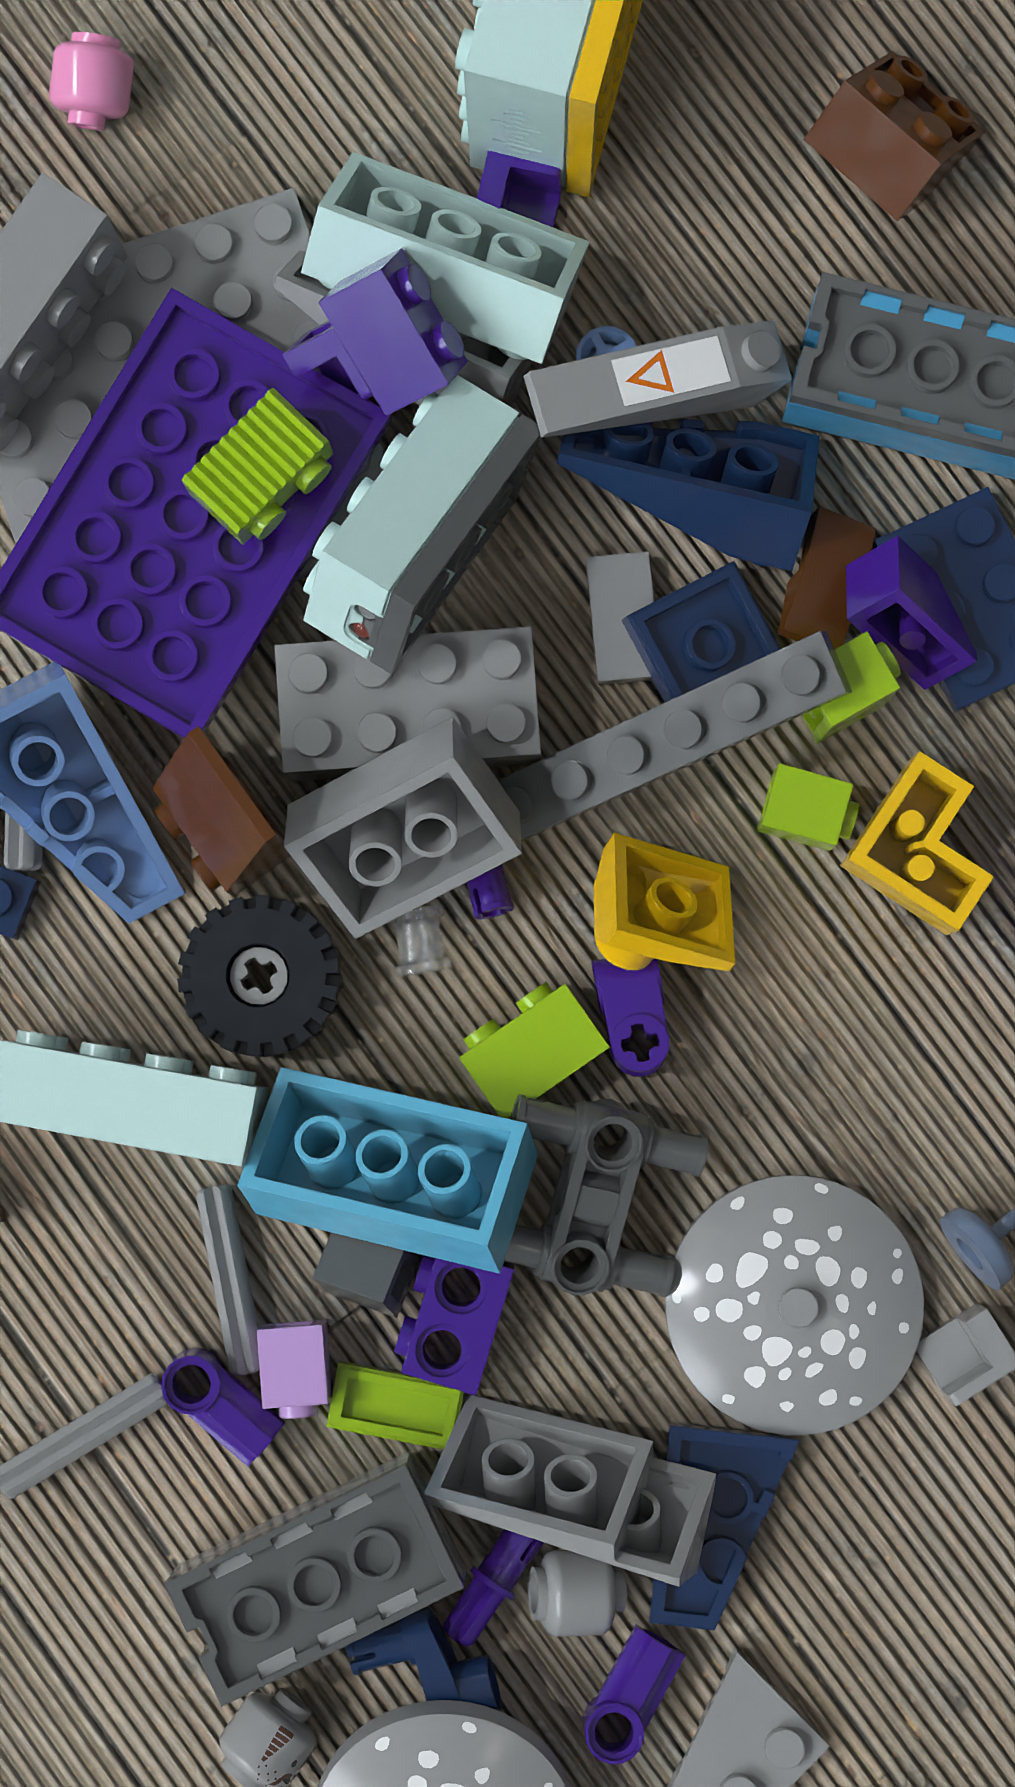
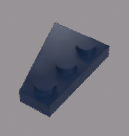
M669 1422L665 1461L716 1473V1483L697 1574L680 1587L653 1578L649 1611L650 1623L706 1630L716 1629L747 1560V1553L758 1528L773 1502L775 1490L788 1461H791L800 1441L798 1437Z

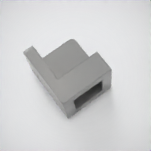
M977 1303L920 1338L916 1350L945 1399L954 1406L960 1405L1015 1370L1014 1350L988 1309Z

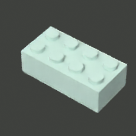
M352 152L318 205L301 273L318 279L325 287L332 289L341 280L403 248L409 261L416 264L427 277L431 289V298L444 321L450 322L457 329L461 337L469 336L498 347L503 354L519 360L530 359L542 364L568 307L590 241L503 208L498 209L469 195Z
M18 1030L16 1041L0 1040V1122L241 1167L245 1166L267 1106L270 1090L269 1087L254 1085L256 1072L211 1065L209 1076L192 1073L194 1061L146 1053L144 1064L129 1062L131 1049L99 1043L82 1042L80 1053L66 1050L68 1038L33 1031Z

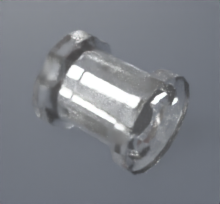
M443 905L415 908L388 922V924L395 926L401 964L396 967L397 977L452 969L451 959L445 957L439 923V918L445 915Z

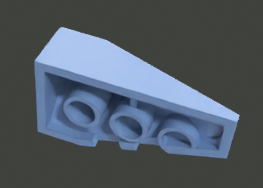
M52 662L0 689V808L22 826L25 832L39 845H43L73 872L74 876L129 924L184 895L185 893L61 665Z

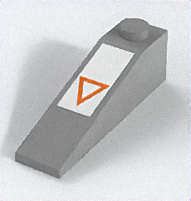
M775 320L717 327L529 371L523 376L541 438L751 408L792 381Z

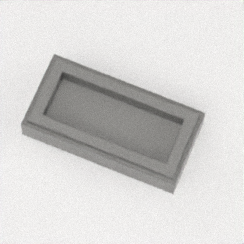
M649 551L586 557L597 685L653 680L621 621L627 615L654 602Z

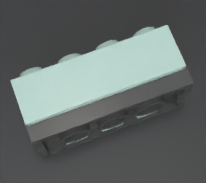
M458 375L446 386L440 395L436 392L427 395L413 419V425L416 427L407 438L399 433L393 439L380 463V467L384 470L375 481L368 477L361 481L348 503L347 512L350 513L341 526L331 522L317 541L312 556L319 561L312 569L303 587V591L310 595L303 621L365 659L370 656V662L392 675L517 500L528 472L525 469L533 458L541 438L537 423L523 414L519 418L518 411Z

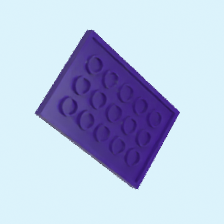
M171 287L0 569V631L52 662L61 665L64 669L182 738H185L187 733L197 726L204 732L207 731L311 557L317 541L326 527L332 522L391 423L392 417L391 414L386 416L379 406L366 399L363 400L360 395L314 369L295 377L283 357L285 352ZM274 388L330 442L333 455L327 462L332 467L328 475L315 489L307 494L298 489L281 506L286 511V515L267 537L259 540L253 535L242 545L190 495L182 482V478L191 471L196 463L200 462L205 454L210 452L214 445L219 443L224 435L228 434L231 427L237 425L240 418L244 417L249 409L254 407L258 400L266 395L268 390Z

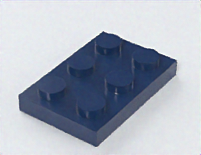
M989 487L874 540L873 549L898 535L937 572L977 652L976 663L939 682L953 712L956 713L1015 685V539Z

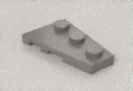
M735 1647L725 1667L726 1672L712 1700H709L699 1720V1727L683 1760L679 1761L667 1787H791L830 1747L827 1739Z

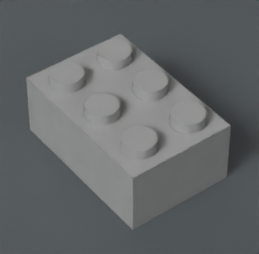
M451 717L288 804L284 847L352 936L357 939L522 854L520 811L456 720Z

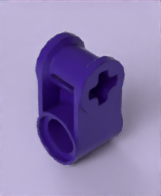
M606 958L591 961L601 1017H604L610 1052L615 1065L623 1073L632 1077H646L655 1073L663 1065L669 1050V1035L663 1008L665 1006L664 993L657 959L654 958L647 967L641 970L620 968L611 964ZM635 1030H642L645 1040H656L658 1045L650 1049L648 1060L645 1062H637L634 1052H623L621 1047L630 1043L631 1032Z

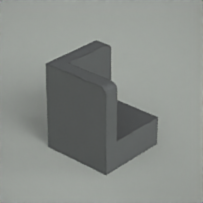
M331 1233L312 1278L331 1295L397 1318L421 1258L417 1253Z

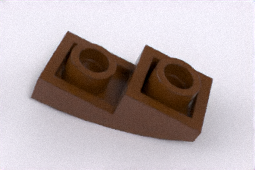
M821 506L813 512L806 529L799 570L787 583L778 631L779 635L794 641H800L819 631H827L834 650L843 645L851 623L847 619L846 565L872 550L876 528Z

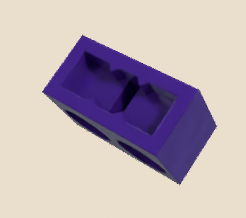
M423 1255L413 1291L425 1294L417 1319L405 1315L394 1353L406 1356L401 1373L476 1396L515 1265L504 1262L499 1274ZM464 1267L472 1270L478 1276L481 1288L479 1294L473 1300L457 1302L446 1294L443 1281L445 1275L450 1270ZM439 1330L453 1333L461 1344L462 1351L460 1356L449 1364H439L431 1360L425 1351V1339L431 1333Z

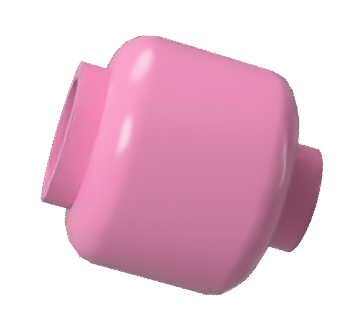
M72 32L71 41L60 43L55 47L49 99L54 107L68 113V125L82 129L104 131L106 120L120 119L127 114L130 103L134 62L130 55L120 50V40L101 34Z

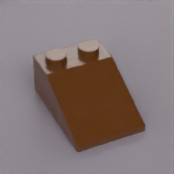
M199 726L187 733L152 788L162 802L153 810L175 840L185 834L199 853L190 862L208 888L213 892L222 886L228 894L235 897L291 855L284 847V836L223 751Z

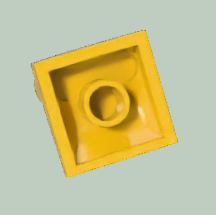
M614 832L603 848L593 886L594 937L601 954L611 964L626 970L644 969L655 958L696 967L730 971L736 962L729 866Z

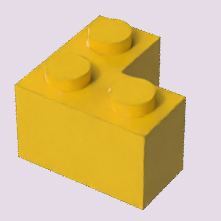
M919 751L908 760L840 866L945 935L959 931L994 877L939 841L974 786Z

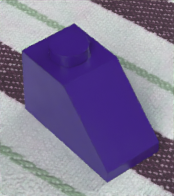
M898 535L846 565L847 619L862 633L868 632L875 645L881 641L884 642L894 655L899 667L924 690L977 662V652L937 572Z

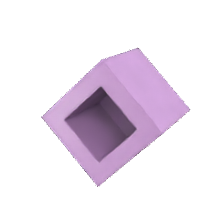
M327 1319L263 1324L257 1329L262 1409L279 1408L280 1418H303L318 1415V1405L328 1404L332 1398Z

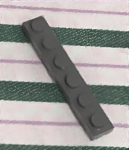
M819 631L503 777L498 782L520 811L522 842L850 694L852 690L827 631Z

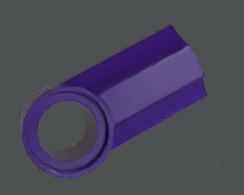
M193 1347L183 1350L173 1358L162 1377L161 1389L164 1399L169 1406L179 1413L187 1414L247 1467L259 1457L285 1424V1420L280 1418L271 1408L262 1409V1401L225 1370L217 1356L207 1349ZM187 1365H197L203 1368L211 1381L210 1390L200 1396H189L182 1392L176 1380L177 1371Z
M635 1624L599 1693L586 1706L583 1715V1730L590 1752L600 1761L608 1764H623L634 1758L641 1749L644 1732L686 1656L682 1650L666 1639ZM614 1712L625 1715L631 1721L629 1733L624 1739L609 1743L601 1740L596 1735L595 1727L602 1716Z

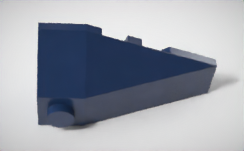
M682 419L679 429L652 428L647 422L564 434L557 464L730 557L746 560L758 566H772L792 571L812 513L820 436L759 421H738L735 431L705 430L702 419Z

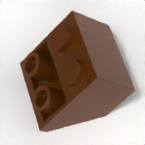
M891 51L843 82L803 140L898 222L928 197L979 141L985 130L974 122L972 111L962 101L951 96H944L929 83L925 70L917 62L906 56H898L894 51Z

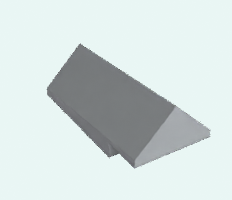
M468 1394L424 1492V1499L427 1504L680 1587L697 1574L716 1483V1473L653 1458V1441Z

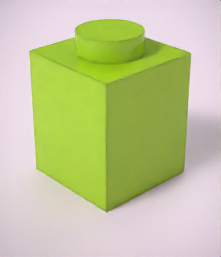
M779 763L773 770L756 831L825 851H831L837 846L839 838L849 840L859 809V803L849 801L854 784Z

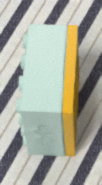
M473 0V6L478 7L474 30L464 28L455 61V69L461 70L457 87V94L462 96L459 119L464 120L461 142L469 144L470 167L483 170L488 150L560 168L562 172L563 188L566 187L567 192L590 197L643 0Z

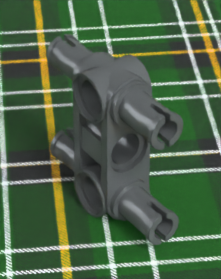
M518 1094L510 1119L527 1123L533 1139L564 1145L565 1155L547 1223L543 1224L540 1229L515 1225L504 1262L531 1267L532 1273L537 1275L540 1280L555 1282L562 1291L571 1295H587L595 1291H609L613 1285L666 1297L671 1289L674 1278L675 1259H673V1256H661L621 1247L622 1232L639 1170L645 1164H651L691 1173L693 1176H700L708 1155L709 1140L707 1136L654 1126L653 1119L648 1118L647 1114L627 1110L622 1103L613 1099H599L593 1102L583 1100L581 1103L576 1102L573 1107L527 1098L525 1095ZM609 1124H618L624 1127L621 1139L615 1144L608 1147L594 1144V1137L602 1127ZM585 1247L591 1250L588 1260L582 1265L567 1267L561 1264L563 1256L571 1249Z

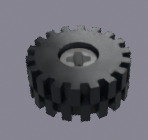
M256 895V898L244 899L239 897L229 900V905L221 909L215 907L204 915L207 920L199 928L194 926L187 937L191 940L186 952L181 951L178 965L182 966V978H177L178 991L184 995L186 1005L183 1007L189 1019H193L199 1026L198 1031L207 1039L213 1040L221 1048L232 1053L246 1056L272 1057L280 1056V1054L289 1051H296L305 1046L307 1041L314 1036L317 1037L326 1028L327 1020L331 1014H335L339 1002H337L339 991L343 989V975L340 970V962L342 961L338 948L335 947L331 939V935L313 915L297 904L285 899L280 900L268 895ZM252 960H257L263 966L270 965L271 963L276 966L277 972L270 978L274 988L266 994L258 987L248 990L244 985V980L251 975L247 965Z

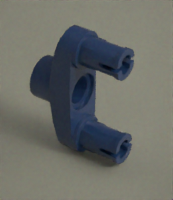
M428 1607L422 1608L400 1619V1621L391 1623L346 1646L348 1658L354 1657V1660L350 1662V1666L355 1676L365 1671L409 1660L412 1666L417 1665L426 1701L454 1700L470 1702L502 1712L498 1680L490 1656L484 1654L458 1661L440 1621Z

